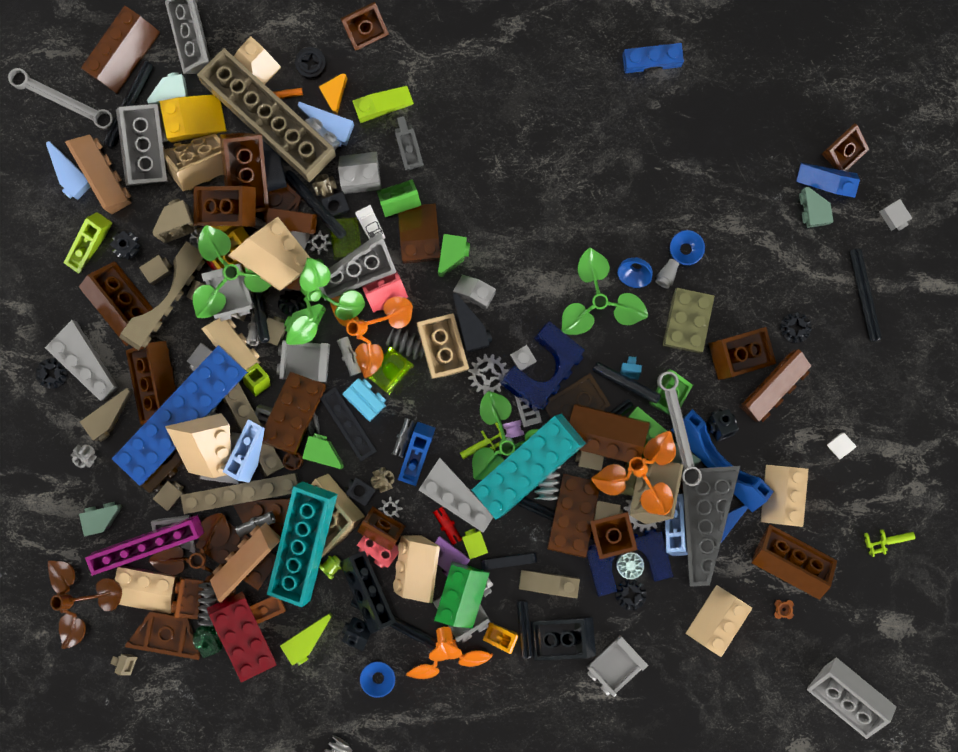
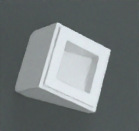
M844 432L827 444L839 460L856 448V445Z

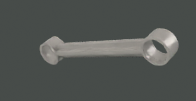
M21 68L11 70L8 75L9 83L16 89L26 88L94 121L95 125L101 130H109L115 119L108 110H96L30 78L28 73ZM17 73H24V82L20 85H15L13 82L14 76ZM102 114L110 116V122L106 126L98 124V118Z
M663 372L659 375L657 384L665 392L681 462L684 465L681 481L686 485L695 486L700 483L702 474L694 466L676 392L679 380L675 373ZM667 374L671 375L675 381L670 389L664 388L661 382L663 376ZM689 469L695 470L698 475L694 483H688L685 480V473Z

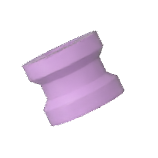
M521 420L502 424L507 433L506 437L514 438L524 435V431L520 427L522 424Z

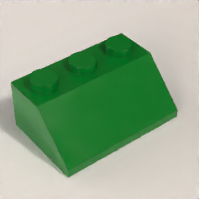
M452 561L434 621L453 627L473 629L490 572Z

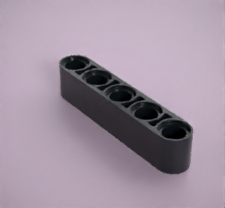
M263 141L267 189L270 192L287 187V182L280 155Z

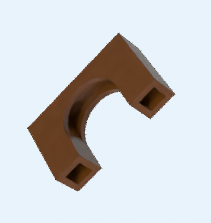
M268 208V211L265 212L264 222H266V225L279 217L289 231L310 234L316 231V214L279 208ZM300 277L285 288L301 291Z

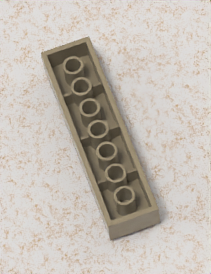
M225 48L197 74L202 85L253 132L262 134V140L308 182L336 157L334 148Z

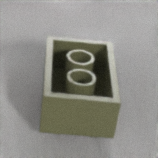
M676 288L673 293L663 346L699 354L702 353L715 296Z

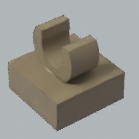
M121 654L118 658L113 656L111 664L117 666L114 673L118 675H131L137 657L132 654Z

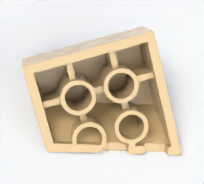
M216 134L195 138L189 144L175 143L174 147L164 149L163 146L165 166L182 191L193 189L203 182H209L219 175H224L220 138Z
M279 217L247 238L228 255L233 260L236 259L242 263L248 270L258 274L261 279L279 291L300 277L307 258H310Z
M222 413L165 426L188 473L210 478L227 475L223 470L231 455L230 425Z
M329 474L315 479L311 484L338 494L322 558L344 541L365 517Z

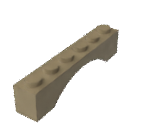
M187 241L173 260V282L166 298L153 310L131 318L119 336L120 339L138 351L141 346L145 348L152 339L149 337L151 332H157L162 325L160 319L163 315L167 317L173 309L171 306L174 300L179 301L184 293L182 291L184 285L189 286L195 278L192 275L196 269L200 271L205 264L199 249Z
M238 383L222 400L233 415L241 432L248 419L262 426ZM262 443L257 467L263 478H266L280 471L284 466L274 447Z
M298 473L180 495L183 512L188 514L292 494L293 486L299 484Z

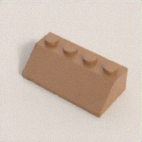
M86 135L65 142L104 210L114 214L131 204L129 199L131 194L126 187L123 188L120 184L122 179L116 170L113 172L110 166L113 163L107 154L104 155L101 149L103 146L98 138L94 139L91 135Z
M267 523L261 527L257 525L250 532L252 537L249 540L245 538L237 546L239 550L236 553L232 551L225 558L227 563L224 566L220 564L212 572L214 576L210 582L220 603L280 542L281 537Z

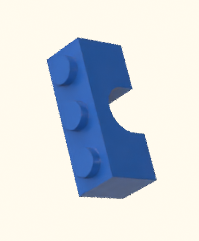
M682 43L625 49L623 52L625 73L642 72L646 68L657 66L662 67V69L678 68L684 62Z

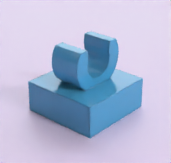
M629 356L627 363L622 364L620 373L630 379L639 380L642 365H636V357Z

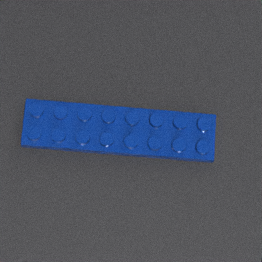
M218 345L119 450L112 460L141 486L176 449L165 426L206 417L248 372Z

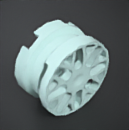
M631 551L619 555L616 567L622 577L635 579L642 574L644 562L637 553Z

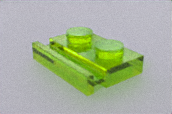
M357 217L336 219L346 230L347 234L344 238L339 239L330 230L334 259L344 258L361 246Z

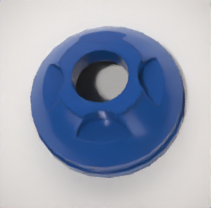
M690 230L677 233L670 243L671 256L682 265L697 263L705 251V244L701 236ZM681 245H690L691 253L684 255L680 251Z
M638 257L628 258L621 262L617 272L621 282L633 288L647 286L653 276L649 263ZM632 264H640L642 268L635 269Z
M372 662L361 672L360 684L363 691L369 696L384 697L392 691L395 685V674L386 663ZM377 672L382 673L384 676V681L379 684L373 681V675Z

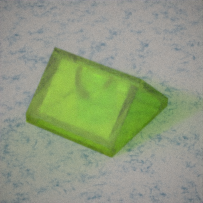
M390 347L384 355L380 369L368 378L390 395L414 365Z

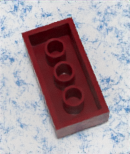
M243 591L207 608L208 615L241 682L277 665Z

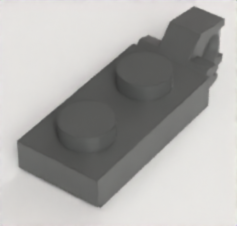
M404 116L397 118L399 128L395 129V135L405 171L424 166L414 128H412V125L407 126Z

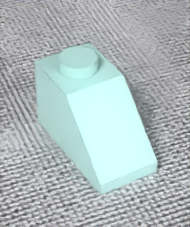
M170 73L168 77H163L147 99L148 104L160 105L159 101L188 97L185 78L179 73Z

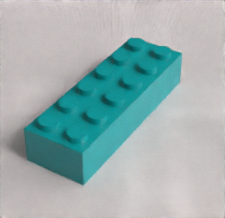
M562 414L555 415L479 482L472 491L496 520L511 510L582 448L586 442Z
M303 481L293 486L267 595L299 607H303L311 601L337 493Z

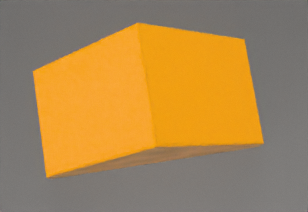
M343 73L319 86L330 109L336 115L338 114L347 82V76Z
M490 622L483 641L512 654L518 633Z

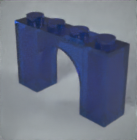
M550 321L542 327L534 339L545 347L555 359L556 369L552 378L546 382L532 380L514 365L499 382L534 411L543 410L549 403L548 397L551 394L555 395L561 387L559 383L562 379L566 380L571 375L572 371L570 369L574 364L577 366L583 359L582 353L585 351Z
M654 528L649 531L646 530L645 535L638 536L635 533L634 538L637 549L646 556L653 581L656 582L674 577L668 554L666 553L662 532L656 531ZM595 544L590 545L586 555L597 595L603 596L617 592L612 573V562L615 556L599 559Z

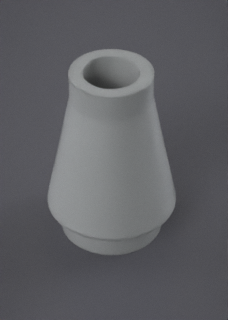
M669 259L667 264L656 275L657 279L655 282L664 288H669L670 285H673L679 263L674 259Z

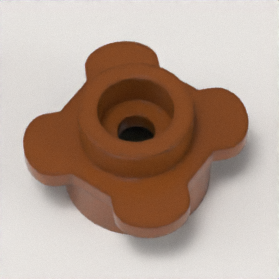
M776 600L774 603L776 606L774 616L777 619L781 617L793 618L794 603L791 600Z

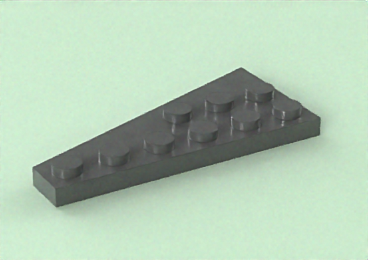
M741 466L698 468L702 474L700 483L695 486L683 483L690 587L710 586ZM693 469L686 471V482L694 483L697 480L698 475Z

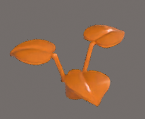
M336 296L331 299L335 302H339L340 296ZM392 297L388 299L383 306L387 316L370 321L359 320L357 316L349 320H342L335 315L338 322L346 327L349 335L357 336V339L366 342L360 344L355 350L357 355L355 357L364 378L372 376L380 369L384 360V353L380 345H371V341L362 335L367 332L368 325L387 319L394 328L399 329L407 326L411 320L413 309L412 302L405 297ZM330 303L332 311L335 315V310L337 306Z
M670 431L655 436L645 445L643 450L645 458L634 457L630 460L627 476L622 466L618 464L608 465L591 478L595 486L605 494L619 495L626 490L625 481L630 479L633 472L636 477H643L650 488L641 495L642 507L651 514H668L673 506V493L670 487L663 482L657 483L654 487L651 485L646 476L648 472L646 464L656 462L658 465H666L675 458L676 446Z
M441 627L436 630L438 641L436 648L429 654V659L433 660L434 663L432 665L423 664L407 672L406 676L416 679L432 678L439 673V669L436 668L437 662L448 659L460 658L458 662L462 666H478L487 662L493 656V653L471 651L463 655L456 645V640H453L452 629L450 627Z

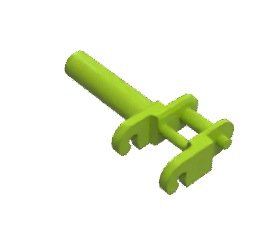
M497 422L495 425L499 430V434L488 439L482 430L481 433L485 439L460 452L463 459L471 456L478 449L487 447L489 443L492 446L490 448L496 452L495 448L499 447V442L493 445L492 441L498 437L502 439Z
M882 529L880 530L882 534L881 540L870 543L868 533H864L866 546L870 548L869 554L872 557L881 552L885 555L886 551H888L885 548L886 544L891 545L915 539L914 532L886 537ZM881 544L880 549L874 550V545Z

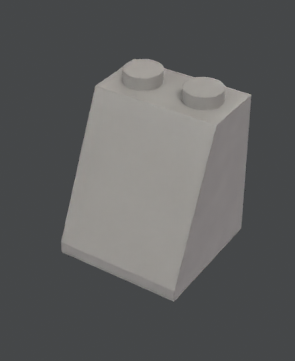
M377 152L339 156L340 186L344 194L382 189Z

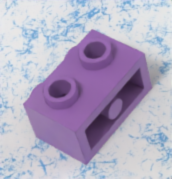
M441 536L438 537L435 544L440 546L437 565L444 569L442 573L448 577L452 561L467 565L470 558Z

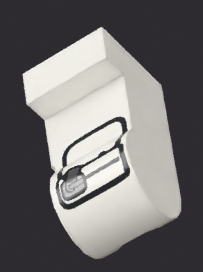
M371 205L355 212L369 240L380 232L383 239H385V235Z

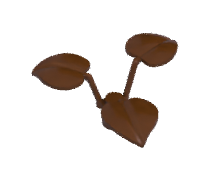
M216 513L201 522L205 533L199 539L206 541L200 551L193 553L189 558L183 557L184 551L178 545L155 553L149 559V563L164 574L177 575L185 568L183 561H187L194 569L202 568L210 572L212 575L207 576L204 583H211L210 580L214 576L212 573L214 570L205 566L207 558L204 551L209 544L214 547H220L229 540L230 527L223 513ZM236 587L225 599L235 595Z
M51 560L48 561V572L51 585L57 595L51 598L50 605L53 610H60V613H66L59 621V634L62 643L61 648L67 649L81 642L86 631L84 621L77 618L76 613L67 609H70L75 601L98 598V604L101 609L112 611L120 603L122 588L114 579L105 578L96 584L98 594L73 598L70 594H66L70 591L69 586L75 581L73 567L64 561Z

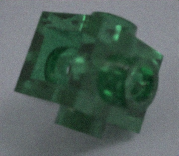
M214 625L200 626L196 629L193 645L195 649L200 651L203 658L221 651L223 644Z

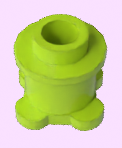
M329 555V558L323 564H320L319 568L328 578L333 579V575L339 569L342 570L340 566L342 561L336 555L333 557Z

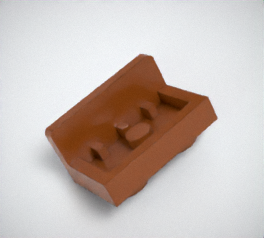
M180 577V581L175 583L174 593L177 594V600L172 602L171 613H174V618L181 617L198 620V606H200L198 599L201 598L198 592L203 589L198 587V585L204 583L203 580Z

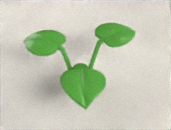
M208 225L204 226L198 240L199 252L207 261H213L218 257L224 265L222 269L224 279L215 289L210 285H202L195 290L193 306L197 318L212 317L224 308L226 297L218 291L227 280H234L239 275L245 276L244 284L246 288L256 293L263 292L271 286L252 270L245 268V272H241L236 265H228L221 256L226 255L230 251V238L219 229Z
M588 248L581 256L578 264V274L584 282L594 281L597 294L592 299L593 305L587 310L580 303H572L565 308L562 315L561 330L564 334L578 335L590 330L595 320L589 312L595 308L604 309L607 305L616 306L614 316L623 325H633L648 318L646 306L636 295L631 293L621 294L618 298V303L609 302L607 296L600 293L597 280L604 279L608 275L610 267L607 259L592 248Z
M307 258L305 267L300 275L299 284L301 286L300 290L305 296L304 301L307 305L309 318L306 315H300L292 322L287 332L286 343L289 345L305 344L315 337L317 324L312 321L314 317L310 301L316 302L323 297L337 306L335 315L339 319L349 320L356 317L365 306L363 296L356 290H347L341 294L339 302H335L323 294L319 287L326 286L329 283L331 277L330 270L322 262L313 258Z
M488 391L483 396L480 404V415L486 424L492 425L498 422L502 436L499 442L500 450L494 453L491 448L484 447L474 453L472 467L475 480H483L504 461L503 457L498 454L511 455L515 448L517 449L539 430L531 429L525 433V441H520L517 444L514 443L512 438L506 437L501 420H506L510 416L512 411L511 404L506 397L492 391Z

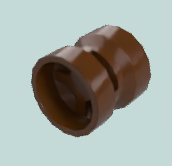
M296 452L295 455L286 453L283 457L284 467L291 471L300 469L304 463L303 456L299 452Z

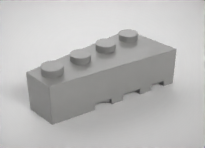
M381 232L329 268L331 274L329 283L319 288L323 294L333 298L347 290H354L397 273Z
M71 320L45 347L100 401L106 402L119 388L77 321Z
M439 458L419 488V491L481 532H484L493 516L445 462Z

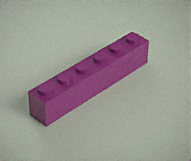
M198 515L92 552L85 557V560L93 576L195 540L205 532Z

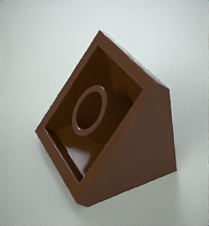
M375 2L340 18L355 51L389 35Z
M854 123L822 155L835 169L847 171L869 150V147L858 125Z
M372 506L357 532L391 551L403 532L405 525Z
M628 512L590 521L592 536L599 559L638 550Z

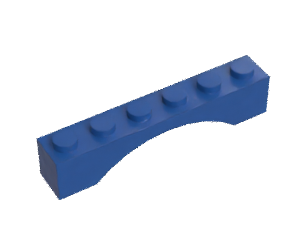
M693 409L683 417L691 452L700 458L708 468L733 466L715 448L710 439L706 422ZM739 471L734 495L751 512H754L768 501L774 491L761 478Z

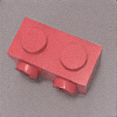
M398 273L362 286L373 313L383 310L385 302L392 297L408 298Z
M365 536L357 544L360 547L358 551H365L367 557L368 555L372 556L375 559L374 563L382 569L384 566L388 568L399 553L397 544L389 551Z

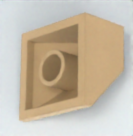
M251 36L234 55L264 85L281 68L272 56Z

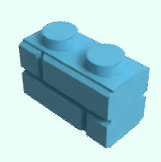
M358 378L342 395L370 422L386 407L384 404L386 399L379 392L374 394L370 390L373 386L365 378L363 380Z

